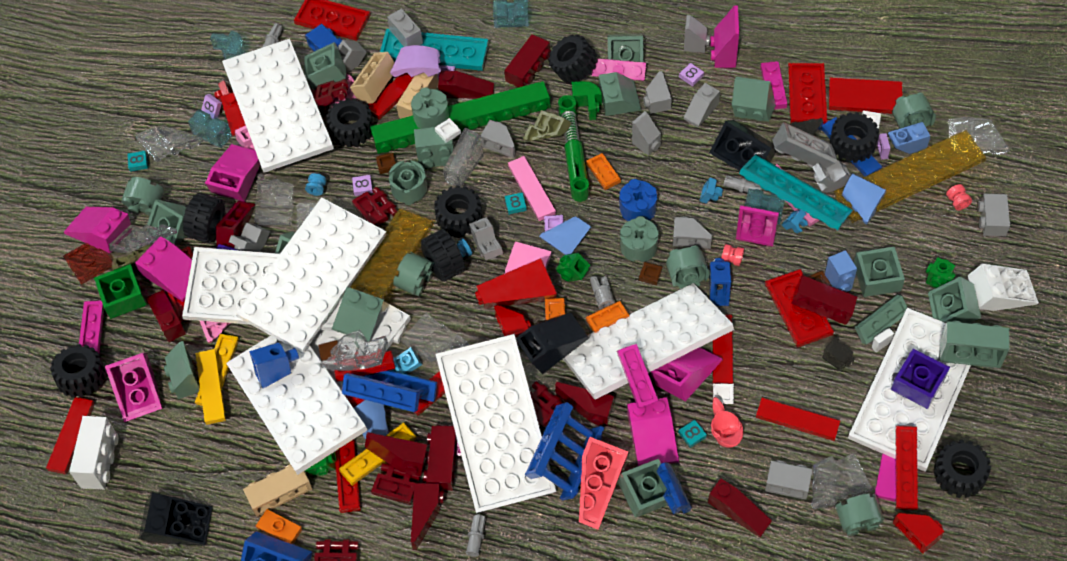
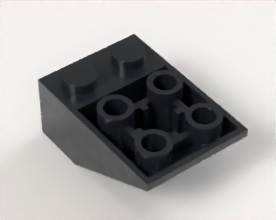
M572 313L533 325L516 338L531 363L542 375L589 339Z
M152 492L146 500L138 539L162 544L205 546L212 506Z

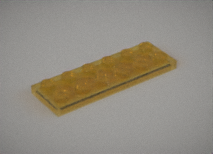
M399 209L385 229V238L349 288L384 300L393 287L394 277L399 276L397 269L403 257L407 253L410 254V251L416 252L421 244V240L426 237L432 228L433 221Z

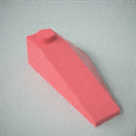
M589 437L582 455L579 522L599 530L629 452Z

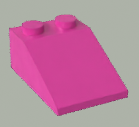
M733 6L715 27L714 36H710V47H714V50H711V61H714V68H736L739 41L738 6Z
M740 205L736 240L773 247L779 213Z
M85 207L65 229L64 234L111 254L132 229L129 215L113 207Z
M160 236L135 264L142 276L183 302L186 298L192 259L177 246Z
M140 353L105 366L124 422L163 409L147 353Z
M667 397L660 398L657 402L638 408L636 403L627 404V417L638 466L659 459L661 464L664 462L669 464L678 463L679 459Z

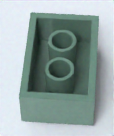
M947 321L940 339L939 362L1001 369L1009 351V328L999 325L986 326L979 323L968 324L959 321Z

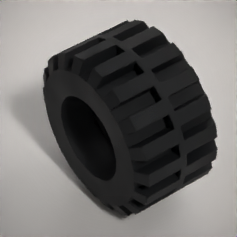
M572 34L564 37L561 41L559 40L556 46H553V50L548 58L550 67L566 83L579 82L581 79H585L587 75L591 74V70L595 68V63H597V53L587 40L578 34Z
M346 98L345 101L339 100L338 104L334 103L332 105L333 108H329V114L326 116L329 132L334 142L340 143L341 146L347 145V147L355 145L356 147L359 146V143L364 144L366 139L369 140L371 138L370 134H372L370 127L374 126L369 106L364 104V101H358L356 98H353V100ZM348 121H357L350 125L345 124Z
M849 112L846 116L843 114L840 116V119L837 118L835 124H833L830 136V143L835 155H839L838 158L841 160L844 158L846 162L853 161V163H857L858 160L863 162L865 158L869 159L875 152L879 137L877 123L873 122L871 117L867 118L866 114L860 115L859 112H855V114ZM855 135L860 137L861 139L855 140L849 138L848 136Z
M456 186V188L448 187L447 191L444 189L442 195H438L434 203L438 226L449 234H453V237H457V235L463 237L466 233L470 235L469 223L480 220L483 216L478 194H475L472 189L468 190L466 186L460 188V186ZM457 208L466 209L462 214L450 213Z
M203 193L194 195L185 210L183 218L184 235L208 244L212 243L216 239V226L225 216V203L223 200Z
M444 229L421 240L424 257L433 262L431 270L438 279L445 282L465 271L462 254L453 238Z
M77 344L75 347L72 345L68 346V349H62L60 354H56L54 356L55 360L51 362L50 371L59 391L63 392L65 396L70 395L72 398L79 396L81 398L85 394L90 395L93 390L97 391L99 389L98 386L104 382L105 369L100 356L93 347L89 348L88 345L83 347L81 344ZM83 369L80 372L73 373L76 370Z
M959 440L958 443L953 441L941 450L934 466V476H937V484H942L940 488L943 491L945 489L948 490L947 494L952 496L954 493L958 498H961L962 495L968 498L971 496V493L976 495L979 490L983 489L990 475L991 466L989 464L991 461L990 458H986V451H981V446L978 444L974 446L971 441L964 443V440ZM957 462L964 463L970 467L973 474L968 476L961 475L953 469L952 464Z

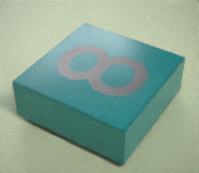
M146 151L127 154L130 172L148 169Z
M523 192L504 196L508 215L527 211Z
M695 420L678 430V434L690 448L707 438V434Z

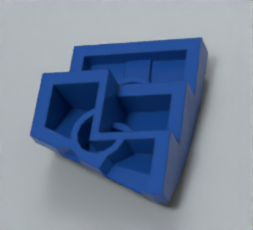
M666 462L660 464L656 472L667 489L663 497L673 515L680 511L683 514L691 511L692 506L673 467Z

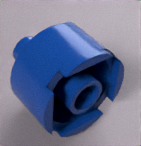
M632 179L624 185L619 194V209L622 217L626 221H630L638 216H642L650 221L655 216L657 209L656 188L638 179Z

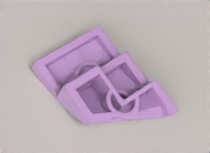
M419 45L403 47L390 73L394 77L404 73H408L411 77L423 72L428 77L441 72V68L438 65L440 63V52L435 48Z

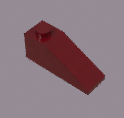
M441 71L439 73L438 88L440 92L446 95V98L477 99L494 93L493 82L459 71Z
M237 201L216 226V246L220 244L230 248L235 247L234 244L229 242L231 235L241 236L245 224L250 221L255 204Z
M164 290L146 297L168 343L186 335Z
M560 382L555 383L556 395L572 405L573 409L585 419L598 426H608L614 407V396L605 394L594 399L587 389Z
M367 432L366 449L400 472L421 476L427 444Z
M722 478L709 493L708 504L760 538L772 523V520L739 489Z
M414 484L411 545L413 550L418 549L440 512V503H444V491H441L439 484Z

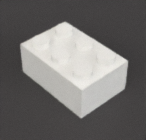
M82 417L69 472L83 489L105 490L106 483L110 480L109 469L110 465L114 462L113 451L115 445L118 444L119 437L107 417Z

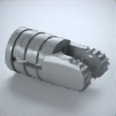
M596 276L590 277V283L599 310L614 304L615 301L607 277H601L600 284Z

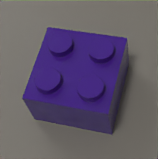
M913 348L895 377L891 390L928 409L945 381L950 367Z

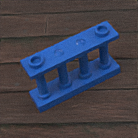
M391 370L365 375L364 377L346 373L343 378L342 394L416 412L418 411L419 399L435 401L437 382Z
M567 402L556 405L525 473V476L529 479L543 476L563 489L559 498L562 501L573 499L578 494L582 474V455L589 437L601 441V434L604 430L602 426L588 429L572 418L570 413L573 406ZM566 423L586 437L583 446H580L563 434V428ZM558 441L579 454L575 464L555 451ZM550 458L571 472L567 482L547 469Z

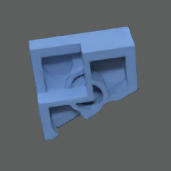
M852 174L843 190L842 196L852 204L853 210L859 213L863 218V222L868 224L876 212V207L886 194V190Z
M575 216L543 232L539 237L564 255H568L574 251L591 226Z
M364 400L353 408L367 428V431L362 434L365 439L367 432L384 436L389 433L384 404Z

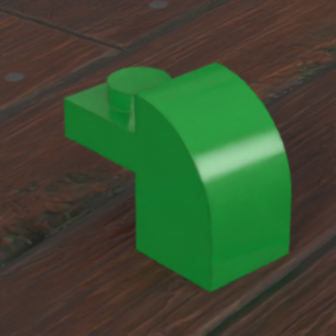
M588 81L572 82V96L576 100V107L588 106L589 120H596V113L600 112L599 105H602L600 88Z

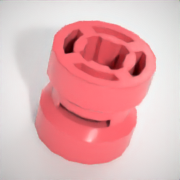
M962 184L951 187L946 193L949 200L953 201V206L957 211L967 208L972 203L970 195L965 193L966 189Z
M725 244L722 259H724V262H730L740 267L744 248H733L731 245Z

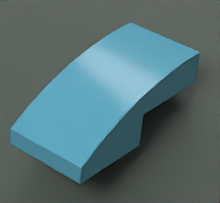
M410 347L394 358L395 369H391V371L408 374L421 366L422 363L415 350Z

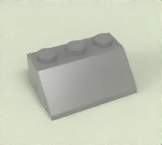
M785 122L782 123L772 140L776 151L781 154L787 153L796 161L802 160L810 167L819 163L823 167L828 168L837 161L832 144Z

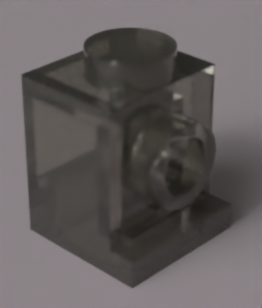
M838 336L824 349L822 357L841 372L846 366L849 368L856 359L853 357V351H851L850 347L839 342Z

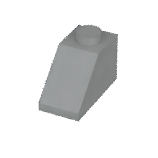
M687 15L684 51L705 53V47L709 46L710 35H707V27L691 15Z
M342 40L338 46L346 66V73L358 67L367 53L357 41Z
M659 71L648 85L646 97H643L645 108L648 107L650 114L671 110V96L662 71Z
M704 83L694 95L684 115V120L699 128L719 105L720 91Z
M644 111L632 122V144L649 155L660 147L661 133L648 113Z
M489 120L480 135L481 147L514 159L515 146L507 127L500 122Z
M675 217L673 246H698L699 248L711 249L712 235L694 218Z

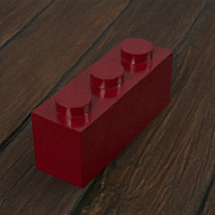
M531 34L504 70L505 82L518 88L530 84L535 73L540 71L544 61L550 57V42Z
M802 275L795 288L791 304L846 325L853 315L857 296Z
M432 426L431 433L427 435V445H430V449L426 451L425 463L428 464V470H424L423 481L439 484L441 490L453 491L457 447L454 426Z

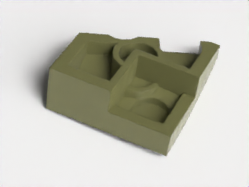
M541 110L535 125H529L523 139L532 141L558 137L564 134L572 123L563 117Z
M148 243L132 247L131 255L113 258V270L129 264H135L152 244Z

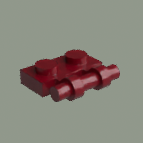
M346 79L338 82L332 80L318 85L314 98L316 105L327 106L336 97L339 100H344L348 94V81Z
M375 187L372 190L374 195L370 196L368 192H365L353 199L352 204L366 221L379 226L388 220L386 213H390L395 217L399 212L396 209V205L387 199V194L378 187ZM377 202H381L383 206L379 207Z
M535 381L532 384V388L535 391L533 393L530 391L538 425L541 429H544L554 412L552 409L556 408V405L563 403L561 398L551 394L544 384L541 385ZM544 397L548 402L545 404L539 398Z
M382 463L381 471L387 473L386 475L377 474L371 490L372 495L411 505L415 484L411 480H420L421 476L409 475L400 472L390 464ZM395 474L404 476L403 480L395 478Z
M332 539L317 541L316 549L324 550L323 553H315L314 561H357V553H350V550L359 549V541H351V539H343V541H332ZM332 549H342V553H331Z

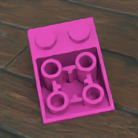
M231 144L213 165L205 184L211 193L245 202L260 166L256 151Z
M699 347L650 373L655 386L686 402L720 364L722 358Z

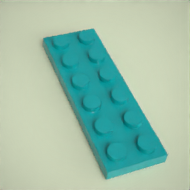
M386 29L380 52H388L395 62L401 48L404 46L389 29ZM421 32L423 44L419 46L437 49L440 52V63L438 65L483 71L489 44L488 39Z
M757 155L753 156L739 172L746 180L753 181L760 185L762 189L774 193L779 199L788 201L795 208L802 209L809 213L811 217L826 223L830 228L839 230L853 211Z

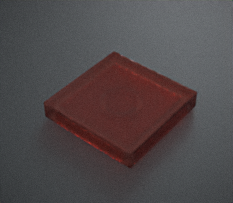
M85 243L63 255L81 285L112 268V260L106 251L91 246L89 243Z

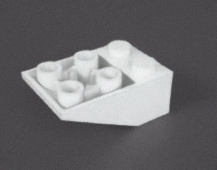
M981 264L968 275L969 281L975 287L979 309L997 311L1038 304L1027 270Z

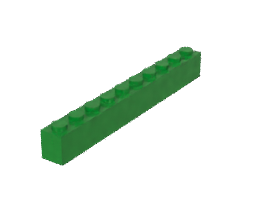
M542 81L448 106L449 118L461 132L473 130L487 125L489 120L500 122L549 109L550 97L545 83ZM413 115L370 127L377 154L415 144L414 129H420L415 124Z

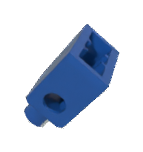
M716 258L713 262H710L709 300L715 306H729L731 288L730 263L724 262L722 258ZM717 284H723V288L717 290Z
M280 343L249 351L255 375L262 389L291 373L289 363L299 359L295 348L284 351Z

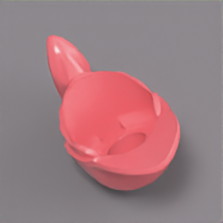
M714 397L712 407L715 416L711 424L712 434L721 446L726 448L734 447L743 438L742 423L736 415L725 411L722 402Z

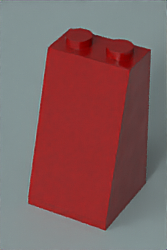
M541 258L477 285V291L475 292L479 305L483 304L485 309L494 308L496 305L503 307L543 302L545 299H554L557 296Z

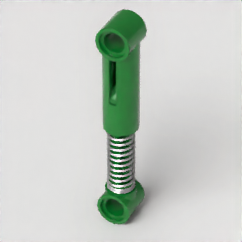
M564 95L558 100V111L560 117L572 123L564 133L566 142L564 149L571 197L577 202H583L589 197V182L583 146L579 140L577 129L576 100L573 96ZM577 168H578V172H579V176H578V177H577V175H576V169H577Z

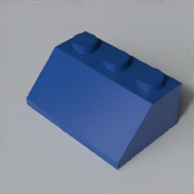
M256 531L244 541L241 561H311L312 551Z

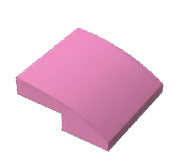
M515 241L505 273L540 258L545 268H547L551 258V251Z

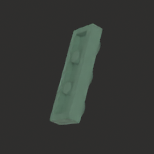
M901 295L895 296L854 327L862 344L867 345L876 336L903 318L908 307Z

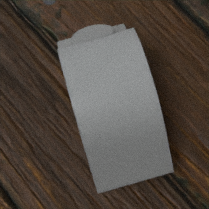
M839 160L828 168L823 167L819 163L812 167L815 172L814 178L822 192L828 193L843 188L851 177L846 165Z
M487 217L469 223L475 245L481 257L488 260L503 254L502 247L496 240L493 227Z
M246 223L241 236L231 235L229 242L234 244V248L240 251L260 252L267 241L270 231L256 224Z

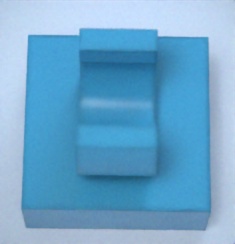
M709 178L703 185L700 202L706 204L710 199L717 201L718 197L722 196L723 189L715 187L716 179Z
M802 209L792 212L782 223V226L786 230L792 228L797 234L802 232L799 224L802 227L808 225V222L803 219L806 212Z

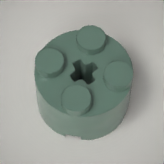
M425 87L413 97L411 109L413 119L418 128L436 127L449 119L448 102L444 93Z
M921 92L907 97H899L893 108V116L900 129L923 122L925 127L929 124L932 126L936 119L930 103Z
M400 161L390 169L389 184L391 193L396 200L406 205H412L424 197L428 187L425 171L421 164L416 161L405 163Z
M132 177L131 181L130 179L128 180L121 202L133 214H138L140 211L150 216L154 201L156 199L162 200L164 189L156 184V187L151 185V180Z
M638 216L636 219H632L623 225L620 230V247L623 256L630 261L638 260L641 262H646L655 256L658 248V230L651 221Z
M691 246L680 250L674 249L669 253L670 256L666 261V266L673 286L676 285L679 286V289H682L694 283L698 287L701 281H706L709 278L710 272L698 246Z
M410 251V254L407 253L400 262L397 269L399 276L394 277L393 285L420 297L424 291L423 285L425 281L429 282L433 276V271H431L433 262Z
M870 494L858 495L846 499L847 504L843 506L841 502L835 506L843 532H846L847 536L860 533L859 530L865 528L868 531L880 528L879 524L883 523L884 520L876 494H873L872 497H870Z

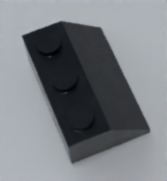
M728 120L724 122L709 153L740 171L755 155L771 163L776 150L772 142L740 123Z

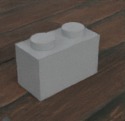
M402 8L387 16L389 30L404 47L423 44L421 30Z
M984 194L982 200L978 202V212H981L979 228H982L983 236L1006 237L1010 228L1007 194Z
M780 460L771 461L765 491L806 500L812 469L804 465H790Z

